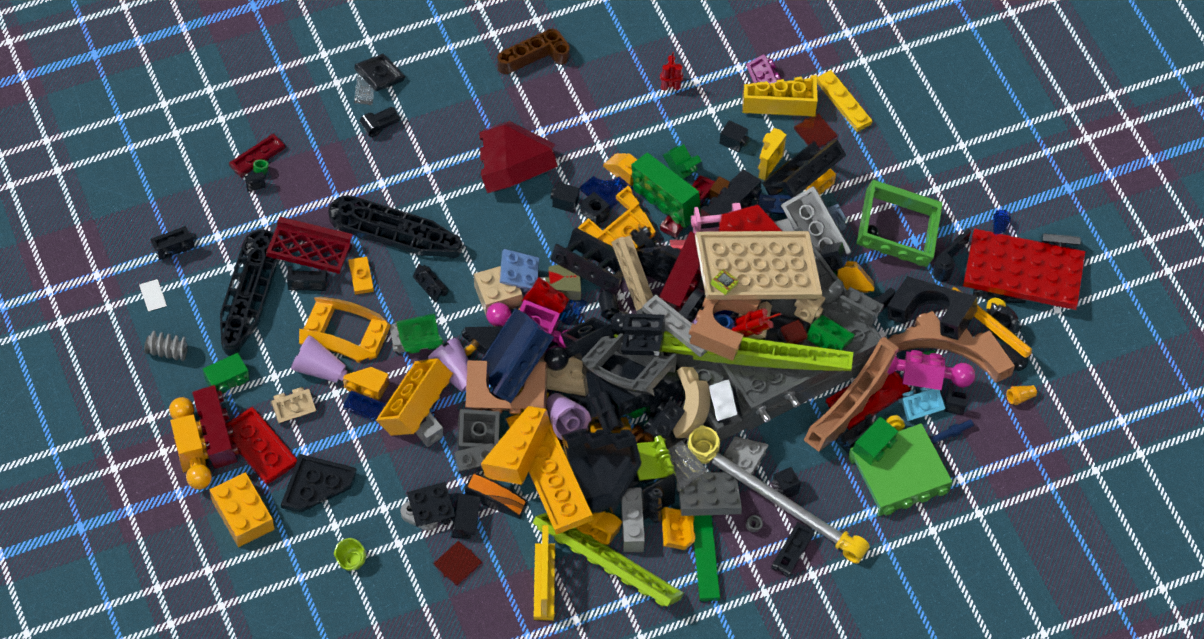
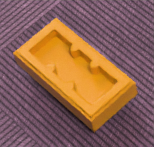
M367 257L349 259L355 295L374 292Z

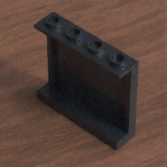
M617 351L601 366L615 375L635 380L646 368ZM584 364L582 366L584 376L588 372L593 377L596 376L598 383L605 391H608L609 396L619 406V417L685 391L676 371L679 369L677 364L675 373L667 372L653 388L654 395L636 393L620 388L596 375Z

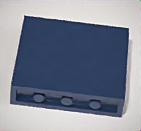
M517 308L514 309L481 360L488 361L490 364L489 385L494 389L493 393L509 403H512L554 338L532 317Z

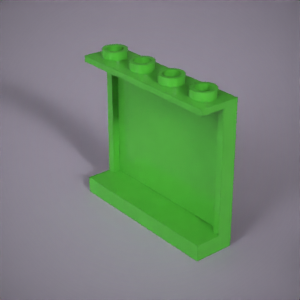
M922 423L899 431L896 436V444L891 449L887 448L884 451L885 455L879 462L875 460L871 466L853 452V448H850L848 458L851 464L856 463L878 507V516L890 515L895 510L907 509L917 502L921 501L923 503L930 500L931 497L943 496L950 491L952 480Z

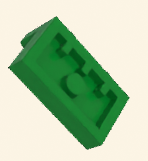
M822 315L812 323L806 339L820 348L843 351L853 341L855 334Z

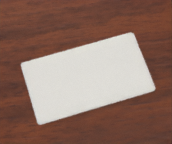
M158 279L139 285L148 311L167 306Z

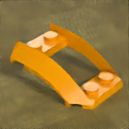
M314 297L316 303L304 329H299L300 345L304 343L308 336H311L329 351L354 359L357 363L366 358H369V360L377 358L391 327L380 314L352 302L327 297ZM335 309L357 314L371 320L360 346L325 333Z

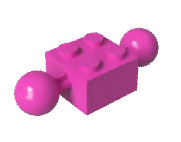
M524 300L520 311L532 317L554 337L553 342L565 348L561 332L556 331L560 313ZM500 302L490 305L486 312L487 320L493 326H504L511 315L509 307Z
M917 350L906 352L905 360L897 359L895 356L888 370L889 375L895 370L903 371V384L942 390L944 378L951 379L956 386L962 388L970 386L975 380V371L971 365L958 363L953 368L945 367V358L942 355L936 353L925 355Z

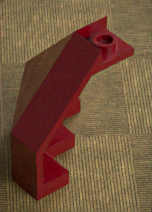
M511 121L484 128L479 132V138L481 141L483 140V147L480 148V160L484 163V169H481V177L487 193L514 186L558 167L556 155L552 150L556 144Z

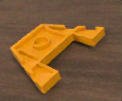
M629 186L616 195V200L628 210L607 228L601 230L589 218L578 227L580 230L612 246L611 242L630 236L629 233L633 229L639 230V223L642 227L646 226L651 231V238L656 233L645 212L643 213L637 198L633 196ZM633 241L635 249H639L640 247Z

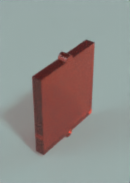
M819 113L809 119L805 118L802 123L794 126V130L807 145L812 141H816L818 147L825 146L829 141L837 137V134Z
M457 541L433 565L443 573V577H447L458 586L482 564V561L472 553L471 549L468 550L462 543Z

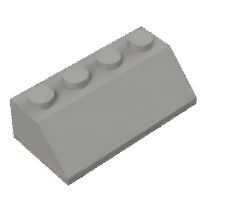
M815 186L781 205L794 229L801 227L803 231H809L811 242L820 254L824 246L839 242L843 243L846 254L852 252Z

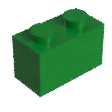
M238 353L203 368L204 379L208 386L215 385L218 391H222V394L250 380L248 369Z
M879 417L856 441L852 451L871 466L875 460L879 462L885 455L884 451L887 448L891 449L896 444V436L899 431L882 417Z

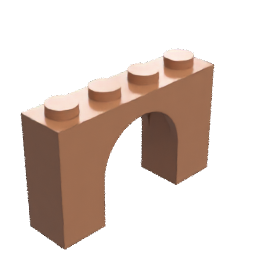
M705 298L702 305L704 309L698 311L695 319L697 323H693L688 334L691 335L689 343L733 361L740 348L743 335L718 324L713 314L722 310H730L746 315L751 310L757 311L762 299L706 300Z
M467 361L466 408L468 410L498 411L500 414H502V411H510V414H521V411H524L528 406L546 409L548 375L546 362H538L525 381L522 392L514 398L512 403H509L506 400L497 399L491 394L489 389L490 364L488 361Z

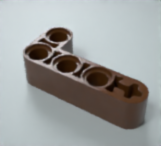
M548 29L501 51L497 56V69L502 74H510L548 55L551 56L556 64L564 65L569 61L570 46L558 30Z

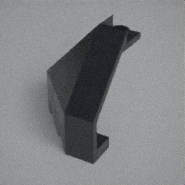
M578 429L561 435L567 460L592 513H600L609 508L614 513L642 464L635 436L630 430L612 433V429H597L595 433H588L587 429Z

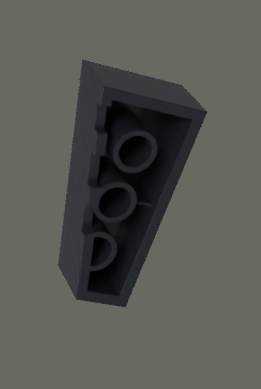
M743 169L730 181L728 189L724 187L720 191L718 198L713 197L710 200L709 207L704 206L701 208L700 217L729 213L732 211L733 203H740L741 209L750 207L751 201L754 198H758L762 192V180ZM719 222L701 224V229L719 227Z

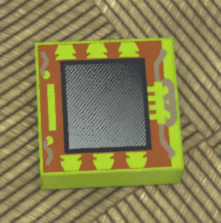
M723 269L712 279L710 284L724 295H727L738 284L739 280Z

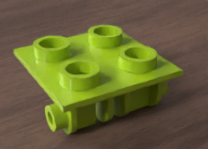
M662 436L655 437L654 442L637 443L642 463L637 471L639 480L665 478L673 473L675 474L674 465H672L670 460L671 456L668 454L669 450L665 445L666 441Z

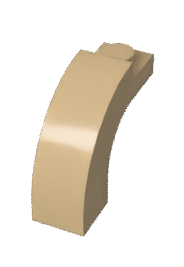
M681 367L676 371L685 390L686 399L683 407L685 412L674 427L673 432L676 438H689L693 430L703 425L708 416L710 390L707 381H700L698 379L699 376L694 367Z

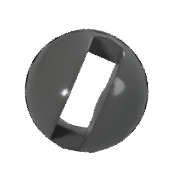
M757 515L750 516L746 521L747 530L753 533L759 531L763 525L762 519ZM752 521L756 522L754 527L751 526Z

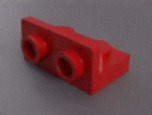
M539 277L522 299V302L526 300L558 313L565 309L569 301L562 292L557 291L547 281Z

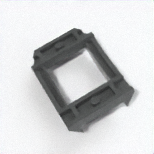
M619 334L617 338H611V336L602 337L583 357V364L606 381L625 390L654 395L653 388L667 372L675 373L677 361L676 354L664 356L663 352H661V356L623 355L646 368L635 380L607 371L601 366L615 351L622 354L621 347L624 334Z

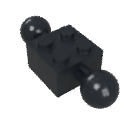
M616 313L611 318L610 324L592 317L561 333L565 348L560 346L550 347L544 354V362L547 363L550 370L560 371L567 366L571 357L582 361L583 357L602 337L611 336V338H615V334H624L626 314L629 313Z

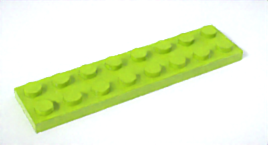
M547 513L535 517L533 524L537 526L539 531L542 532V525H548V533L554 536L555 541L567 544L573 552L588 557L587 560L589 562L601 565L611 575L619 576L623 583L635 586L645 596L653 597L657 604L668 607L681 600L684 594L682 591L607 545L596 541L591 535H586L576 528L556 535Z

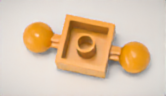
M179 397L174 399L169 406V413L173 420H170L182 471L183 473L187 472V483L193 489L201 490L206 488L212 480L211 471L205 463V459H209L206 444L202 435L200 421H195L193 403L188 398Z

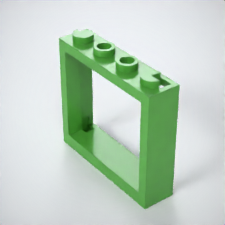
M872 180L866 189L857 244L867 249L879 251L882 254H889L901 260H907L919 266L927 267L934 258L943 202ZM873 198L930 216L924 251L867 233Z

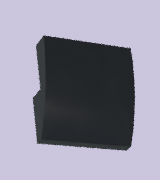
M626 314L623 327L624 339L621 347L622 355L661 356L665 315Z

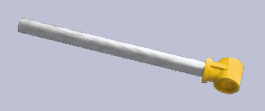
M717 453L712 461L714 465L836 543L835 548L843 550L844 557L850 562L858 564L869 550L870 545L864 538L857 535L851 537L847 531L844 533L839 532L721 454Z

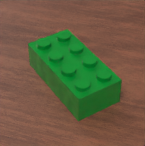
M647 152L631 164L633 189L635 192L644 196L650 204L657 206L663 214L669 215L676 224H681L684 228L691 224V216L694 215V207H698L701 215L699 191Z

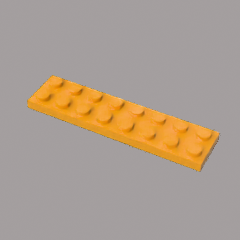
M521 414L506 418L509 428ZM550 425L529 469V474L557 535L590 522L594 518L560 442L554 433L553 427Z

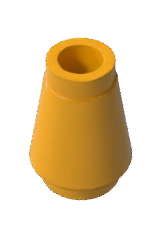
M1034 385L1012 386L1006 392L1008 402L1015 405L1037 395Z

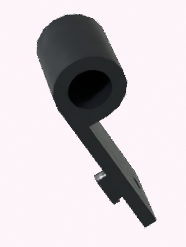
M970 229L957 236L954 242L937 256L932 273L935 280L946 282L951 278L954 266L952 257L968 244L971 235Z

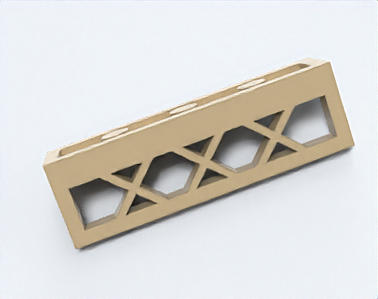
M630 235L620 237L611 243L637 311L653 295Z

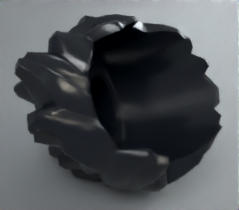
M991 303V308L987 309V313L1014 335L1018 333L1022 326L1019 324L1015 311L1009 307L997 306L995 303ZM992 332V334H993L997 339H1001V338H1000L999 336H997L994 332Z

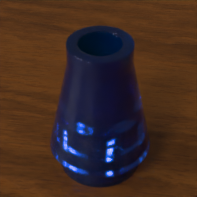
M1002 209L996 210L995 214H993V234H1005L1011 221L1010 212Z

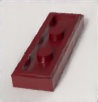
M273 133L230 161L229 166L241 178L253 170V163L256 160H269L284 150L285 145Z

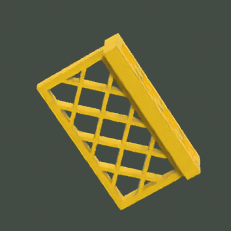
M542 525V543H535L534 620H554L555 544H548V525Z

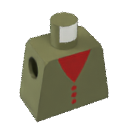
M553 265L548 267V277H540L557 291L562 292L569 301H581L580 276L560 265Z

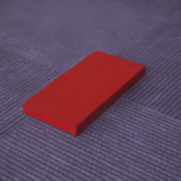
M896 371L888 375L883 387L869 397L863 411L850 420L847 426L848 430L865 420V416L871 414V417L902 398L903 393L911 391L908 385L903 384V379ZM850 385L827 398L826 404L831 408Z
M253 407L227 423L228 426H232L235 437L231 438L233 444H237L240 455L266 486L295 467L296 457Z

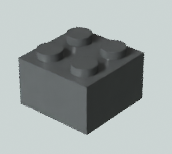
M460 409L457 451L493 443L495 447L499 442L500 412Z

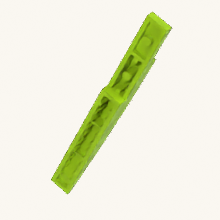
M664 331L662 352L692 355L693 360L756 367L851 371L853 352L745 337H743L733 361L710 351L699 357L668 331Z

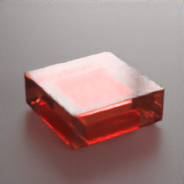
M799 320L781 327V332L790 344L807 339L808 335Z

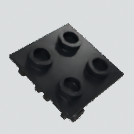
M674 473L642 490L643 520L649 517L654 523H659L662 519V509L675 503Z
M446 482L407 492L416 527L438 521L442 522L443 525H448L451 518L455 517Z

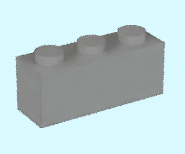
M641 487L628 488L620 501L623 552H644Z

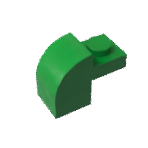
M684 144L678 145L663 154L670 169L682 179L697 171V164L702 162L699 155L691 157Z

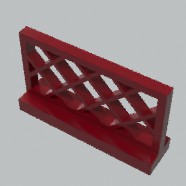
M279 217L277 228L266 251V256L340 274L347 254L352 247L353 234ZM280 235L288 238L281 240L278 236ZM296 240L305 241L306 243L299 245ZM291 242L295 245V247L289 249L285 246V244ZM317 244L325 247L317 249L315 245ZM277 247H281L283 249V251L281 252H275L272 250ZM311 247L313 251L305 253L303 249ZM333 249L342 250L343 252L336 254ZM299 251L301 256H292L291 253ZM329 251L332 256L324 258L322 253ZM317 255L320 259L312 261L310 258ZM336 260L338 266L329 265L328 262Z

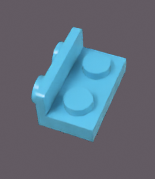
M922 387L920 388L921 392L914 394V391L903 393V398L898 399V402H902L907 420L910 421L944 410L945 406L940 390Z

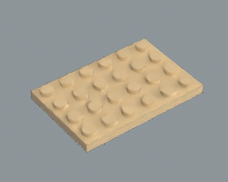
M809 231L696 232L695 240L706 300L821 299L822 290ZM723 269L739 280L738 284L727 295H724L710 284L712 279Z

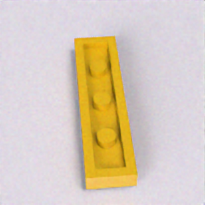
M832 70L817 77V84L856 132L872 125V119Z

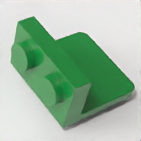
M434 313L396 321L400 344L405 352L410 354L418 353L420 349L439 348V345L443 344V339L438 333Z

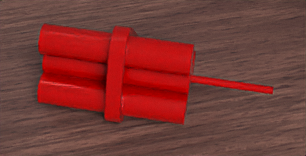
M674 52L668 57V63L663 65L660 74L661 89L664 91L668 87H673L675 90L681 88V81L683 80L682 65L675 63Z
M766 308L757 311L751 310L746 315L736 318L737 326L731 330L741 333L743 337L754 334L760 335L763 331L773 327L772 321H768V319L779 316L781 313L767 317L768 311Z

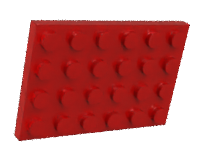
M974 228L963 287L1076 310L1085 251Z

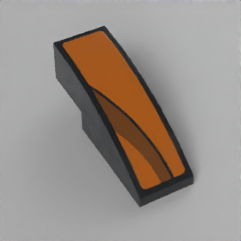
M472 472L465 486V494L481 497L480 501L483 502V506L521 519L528 504L527 500L509 488L475 472Z

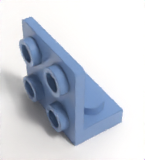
M504 249L501 258L500 283L520 288L523 299L538 278L539 258Z

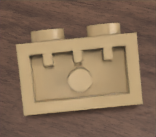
M303 387L292 390L293 394L285 396V393L273 396L274 400L270 403L273 406L278 424L316 411L309 389L304 390Z

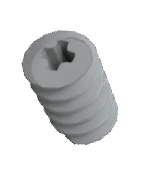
M153 330L151 336L149 335L146 338L144 352L145 354L151 353L153 356L158 353L159 357L165 355L168 359L173 356L174 360L180 358L181 361H184L187 354L186 337H183L180 342L178 335L171 340V334H168L165 339L163 332L156 337V331Z

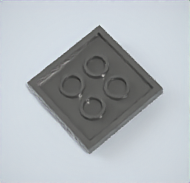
M686 472L681 475L677 474L681 516L741 514L742 507L738 481L727 472Z

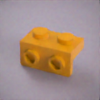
M664 507L661 511L664 546L686 550L695 541L694 516H681V510Z

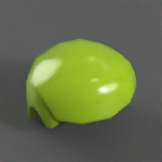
M347 538L341 540L336 545L334 556L342 569L354 571L358 570L365 563L366 551L358 540Z

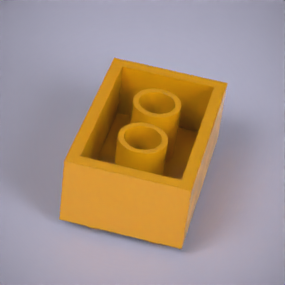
M246 472L209 489L212 502L238 547L274 530L273 519Z

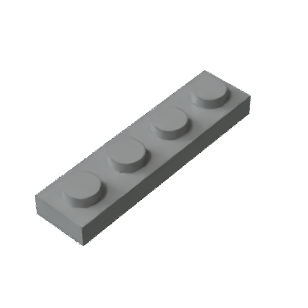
M657 295L653 296L643 305L642 311L646 314L665 315V329L699 357L707 352V350L689 343L691 335L688 333L692 323Z

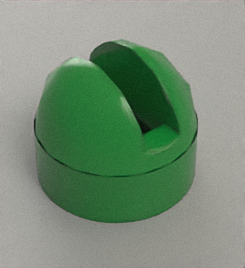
M256 160L253 163L254 172H263V175L268 172V162Z

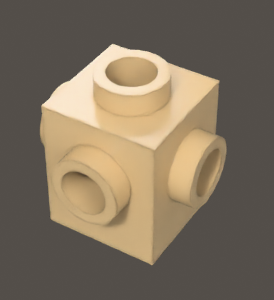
M821 296V299H797L794 305L797 307L794 315L811 324L815 318L818 319L824 310L821 307L825 297Z

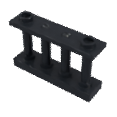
M833 140L822 150H820L816 141H812L764 180L762 184L769 195H777L785 188L790 197L794 198L843 159L846 153L838 140Z
M577 227L572 231L566 248L559 244L554 246L551 261L614 295L617 294L623 272L612 246ZM576 249L584 255L581 257L573 253V251ZM593 258L594 260L600 262V264L596 265L590 262L589 260ZM609 267L617 272L613 274L605 269Z

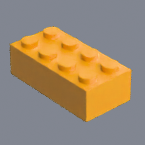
M438 358L415 361L376 421L391 436L414 434L420 428L422 420L429 414V409L433 403L439 399V394L443 388L449 384V379L453 373Z

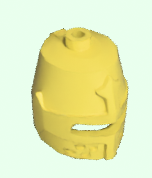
M701 425L689 435L688 451L699 462L708 464L719 452L720 439L717 432L713 429Z

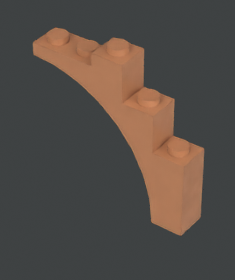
M933 311L919 315L916 318L915 327H909L905 332L899 335H892L888 339L899 347L898 352L915 348H935L961 355L987 372L995 383L1012 376L1015 367L990 331L979 333L973 338L966 328L959 340L940 335V321Z
M881 338L858 376L839 400L819 420L810 426L804 441L817 451H821L836 440L839 434L844 433L850 420L863 411L869 397L883 387L889 375L888 370L899 347L887 338Z

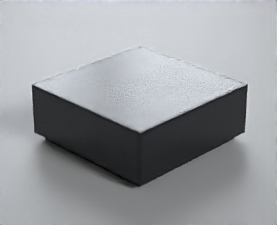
M263 172L244 176L247 192L266 187Z

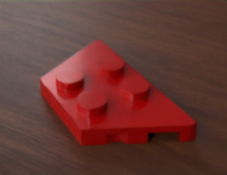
M754 205L720 215L718 232L782 230L759 205Z

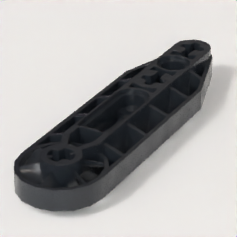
M350 195L336 198L329 206L330 223L340 231L420 256L457 258L462 252L460 237L449 232L433 220Z
M257 230L246 236L220 311L221 345L224 353L229 356L240 352L242 346L258 326L279 259L266 256V251L274 235L273 232L268 230ZM281 247L274 248L272 251L281 252ZM240 264L245 265L243 273H238ZM266 270H271L269 279L264 278ZM235 280L240 281L238 289H232ZM261 286H266L264 295L259 294ZM230 295L234 296L233 304L227 305ZM261 302L259 310H254L255 303ZM225 311L229 313L227 321H223ZM256 318L251 326H248L250 319Z

